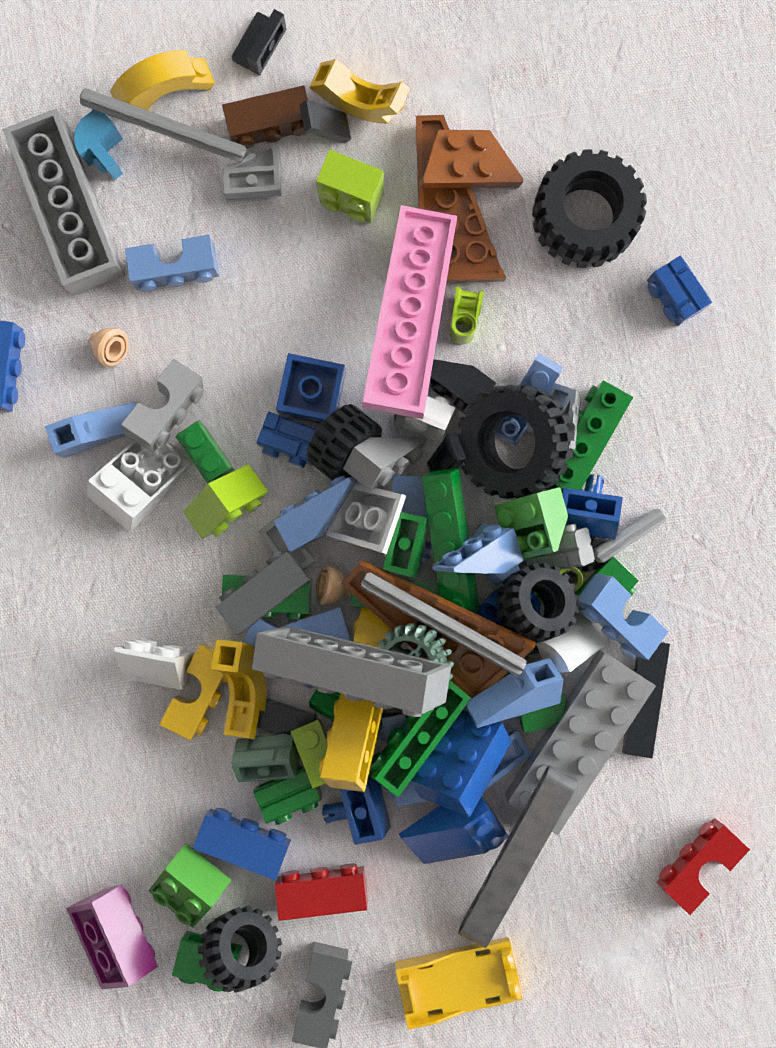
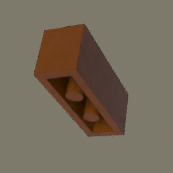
M305 85L222 104L230 140L244 145L247 149L256 143L265 141L273 143L279 141L282 137L290 135L303 136L307 134L304 131L300 104L308 100Z

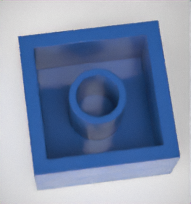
M288 353L276 406L278 414L321 424L331 413L339 409L346 376L345 365Z

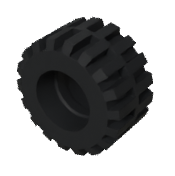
M353 404L344 405L331 413L314 433L307 449L306 456L308 462L331 481L343 475L345 478H351L352 476L343 468L353 448L370 437H381L382 428Z
M549 563L531 564L504 579L502 582L503 586L499 587L497 594L500 595L496 599V606H500L497 616L498 618L502 617L504 623L501 625L536 643L553 639L570 630L569 627L574 625L577 620L574 616L579 614V607L576 606V603L579 602V595L574 594V589H576L574 583L570 584L568 581L570 577L566 573L561 574L560 568L557 566L550 568ZM531 590L536 592L543 601V617L536 613L530 601Z
M251 906L232 909L215 918L214 921L207 925V931L202 933L200 941L203 942V945L198 947V954H202L203 959L199 960L200 968L205 966L206 972L203 975L206 979H213L211 985L215 988L223 986L222 991L241 992L262 984V982L267 981L271 977V972L276 971L278 964L275 961L281 959L282 951L278 950V946L282 945L281 938L276 936V932L279 931L277 926L272 927L270 924L273 919L269 915L263 917L262 910L257 908L252 911ZM234 933L243 937L248 945L249 959L246 966L238 963L232 954L231 939Z

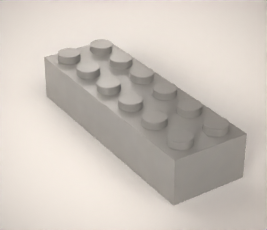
M53 109L4 128L5 137L62 286L75 296L124 277V270L70 130L58 110Z
M285 626L257 633L252 669L264 672L263 676L267 678L290 679V683L293 685L307 686L309 684L317 686V691L322 693L339 692L345 694V698L349 700L362 701L365 699L373 701L375 707L383 709L395 707L403 709L402 713L405 715L419 717L423 713L434 710L435 707L446 702L451 665Z
M599 650L566 699L562 716L554 725L547 728L532 751V755L527 759L506 791L507 802L522 812L548 765L576 778L577 785L574 793L552 831L554 834L559 835L656 685L607 653Z

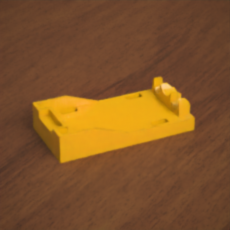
M509 937L492 940L486 948L474 944L395 961V971L408 1030L438 1024L465 1012L523 1000ZM485 949L490 950L489 953L484 954V952H482L480 955L475 954V951ZM499 996L498 998H493V999L485 1000V999H487V998H492V997ZM441 1008H442V1010L433 1011V1012H429V1013H428V1011H432V1010H436V1009H441Z

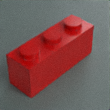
M355 863L341 865L340 869L328 870V867H317L311 869V873L299 874L297 870L286 871L281 874L282 876H278L275 882L279 921L368 910L364 866L357 867Z

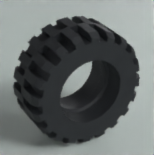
M592 149L582 150L579 156L577 152H572L566 155L564 161L562 159L556 161L552 165L551 171H547L544 175L532 208V217L535 218L533 228L534 232H540L538 241L541 246L548 245L550 247L548 254L553 258L557 255L563 258L561 263L570 265L571 261L577 262V268H586L588 263H592L593 267H599L603 265L605 260L610 263L628 248L639 232L646 215L644 206L647 203V197L645 193H640L644 185L641 178L635 179L633 176L636 170L631 165L627 167L623 165L624 159L618 155L615 158L609 157V152L600 150L598 154H593ZM577 190H590L600 194L606 199L612 209L613 221L611 225L600 230H587L577 226L565 213L563 207L564 197Z
M497 386L490 388L489 392H482L476 396L477 403H469L465 408V412L468 415L460 417L458 427H461V433L457 434L466 456L465 465L461 468L465 475L471 474L473 476L471 483L477 488L484 486V493L491 496L498 495L499 498L503 499L514 497L517 499L544 491L546 487L553 486L559 480L557 476L564 474L567 470L568 464L565 461L572 458L574 449L569 448V441H574V432H568L567 425L572 422L569 415H562L561 411L564 408L559 401H552V395L548 392L539 391L537 387ZM509 414H519L524 417L531 425L535 435L534 454L529 463L521 469H513L507 466L499 457L495 447L496 430L500 422Z

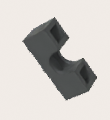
M314 942L305 982L319 985L324 990L325 996L317 1002L301 1000L292 1042L316 1048H327L329 1038L335 1040L339 1020L334 1019L336 1009L342 1010L346 992L341 990L343 979L349 980L352 961L347 960L348 949Z

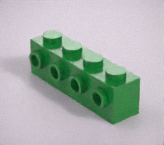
M604 380L597 387L591 386L584 398L588 403L583 411L579 410L575 450L573 451L572 458L565 461L568 464V468L564 474L558 475L559 480L549 487L553 489L560 487L562 494L564 488L582 489L631 403L633 396Z
M450 680L446 702L435 707L434 710L423 713L419 717L405 715L406 721L400 728L397 727L391 732L387 739L388 745L382 753L378 752L372 758L369 776L398 798L471 699Z

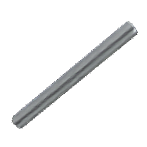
M84 88L80 94V104L87 108L237 162H242L245 156L246 147L244 145Z
M367 573L362 580L360 587L363 590L512 674L519 676L526 665L525 659L372 573Z

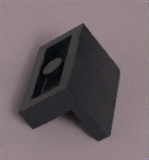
M276 9L273 10L270 17L257 12L231 56L232 61L260 76L287 30L284 14Z

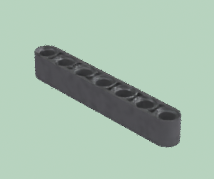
M551 765L547 766L468 909L459 928V935L483 948L488 946L571 799L577 785L576 778Z

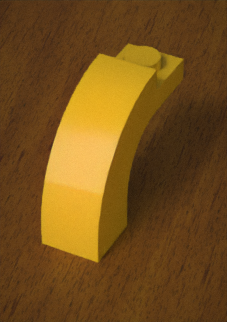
M174 50L150 56L131 66L116 80L110 92L112 97L117 100L149 110L151 105L165 94L183 89L210 90L215 82L205 58H189L186 50Z
M337 59L321 62L309 86L321 98L341 111L365 121L381 124L389 123L392 115L398 114L403 109L405 98L410 90L403 82L385 85L367 82L354 75Z
M216 639L211 670L224 674L229 685V705L223 735L255 740L259 711H265L267 699L266 677L263 676L264 672L252 669L255 648L244 642Z

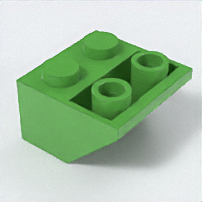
M560 487L494 505L500 527L514 528L523 559L558 551L568 518Z
M185 843L148 892L152 894L153 899L158 904L167 906L173 911L181 923L190 925L193 928L212 908L231 882V879Z

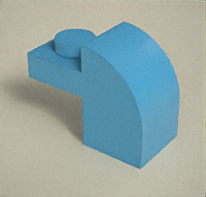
M92 110L81 119L76 127L74 134L76 149L88 167L94 163L103 175L108 172L116 180L123 174L117 163L108 153L123 138L104 113Z

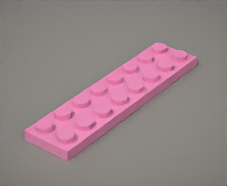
M401 205L362 408L423 419L457 216Z

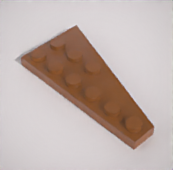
M444 115L416 116L418 209L457 216L446 283L504 282L506 276L500 267L496 250L489 238L485 221L472 188L420 189L419 184L424 176L425 165L431 153L434 136L438 130H449Z
M364 560L341 582L350 593L393 631L399 625L406 627L407 624L414 623L418 627L419 625L426 624L363 590L360 586L367 573L376 575L521 658H524L535 648L536 642ZM427 626V633L431 630H434L433 628ZM437 631L436 640L446 639L445 644L442 646L443 650H452L451 654L446 656L447 661L454 662L450 671L453 674L450 681L471 697V699L495 684L508 672ZM405 641L413 649L418 647V644Z

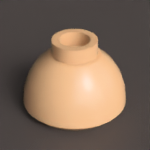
M105 328L94 332L89 339L94 357L106 367H113L119 364L128 350L127 335L124 331L117 328Z
M330 565L325 566L321 570L317 579L316 598L320 605L335 604L343 597L348 598L351 594L341 584L345 579L344 574L339 569Z

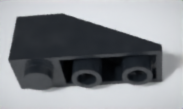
M433 359L430 376L431 389L442 397L447 395L455 401L453 405L464 414H467L465 408L469 403H477L476 396L482 392H489L490 388L496 385L495 381L475 366Z

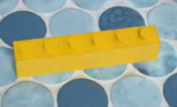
M361 608L359 618H356L354 622L355 635L353 642L380 648L378 642L386 639L385 634L391 631V629L368 608ZM340 693L339 699L334 704L335 718L332 728L327 733L328 747L319 767L320 778L331 788L365 792L383 708L375 707L373 701L365 699L353 701L346 699L345 694Z

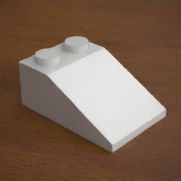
M427 396L423 419L389 413V422L441 444L455 407L450 406L451 402L445 398L436 396L433 399Z
M355 484L328 527L326 536L366 550L387 554L406 496L377 488L369 491L365 486Z

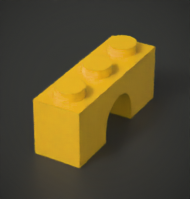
M206 644L198 646L186 672L197 677L201 683L202 691L199 698L193 701L179 695L172 698L159 724L190 741L197 734L202 736L209 723L206 716L210 708L215 709L222 697V693L219 690L223 682L228 683L224 674L211 670L214 648Z

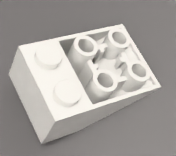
M132 441L88 480L87 497L131 532L153 511L190 467L191 462L168 443L162 448L158 447L154 453H151L135 441Z
M141 639L133 640V642L126 641L125 645L115 647L114 653L123 679L180 690L187 687L190 673L186 672L194 653L186 652V646L169 644V646L163 645V647L157 646L158 641Z

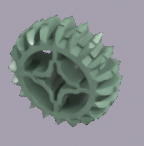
M409 623L406 627L403 625L396 626L395 631H388L385 634L386 639L378 642L381 649L427 660L429 657L431 661L451 665V667L454 665V662L447 661L446 656L450 655L452 650H443L442 648L446 639L436 640L437 631L431 630L427 633V625L422 624L417 627L416 624ZM404 641H411L418 644V647L410 651L408 648L404 650L400 645Z

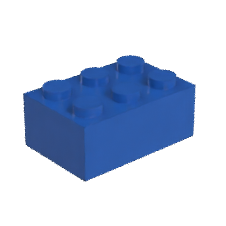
M463 709L410 781L418 796L470 818L511 744L503 723L496 722L477 728L469 712Z

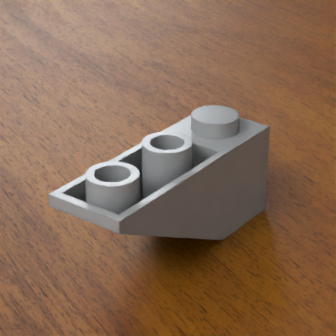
M370 437L353 448L343 469L370 491L379 484L384 486L395 473L400 475L410 463L416 464L424 454L422 448L427 439L425 437Z

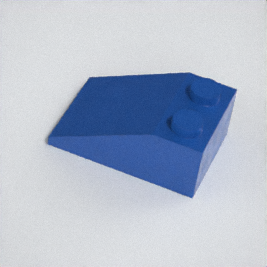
M481 796L470 818L439 806L399 833L403 842L423 864L485 854L490 850L498 848L509 837L483 796Z

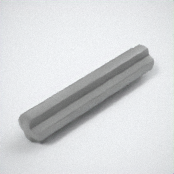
M653 509L618 532L615 540L607 539L593 549L595 560L598 563L607 561L663 524L666 520L663 511Z

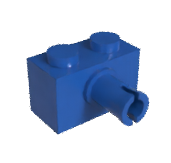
M594 474L589 475L584 491L564 488L562 496L568 514L566 525L576 524L577 529L587 527L590 536L615 540L620 522L623 497L602 494L604 478L597 475L596 485H593Z
M369 775L365 792L340 789L343 802L323 805L322 814L323 816L328 815V817H324L325 823L348 819L354 845L382 840L391 828L381 786Z

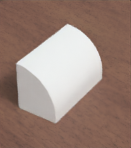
M574 616L577 620L574 625L569 627L570 630L553 639L536 643L542 659L550 658L559 673L571 672L605 646L599 631L583 618Z

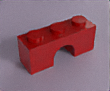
M714 818L712 822L708 821L700 828L699 836L692 843L686 844L680 850L679 858L672 865L669 864L662 869L656 883L691 915L710 894L699 881L701 867L707 862L717 861L731 871L750 849L723 823Z

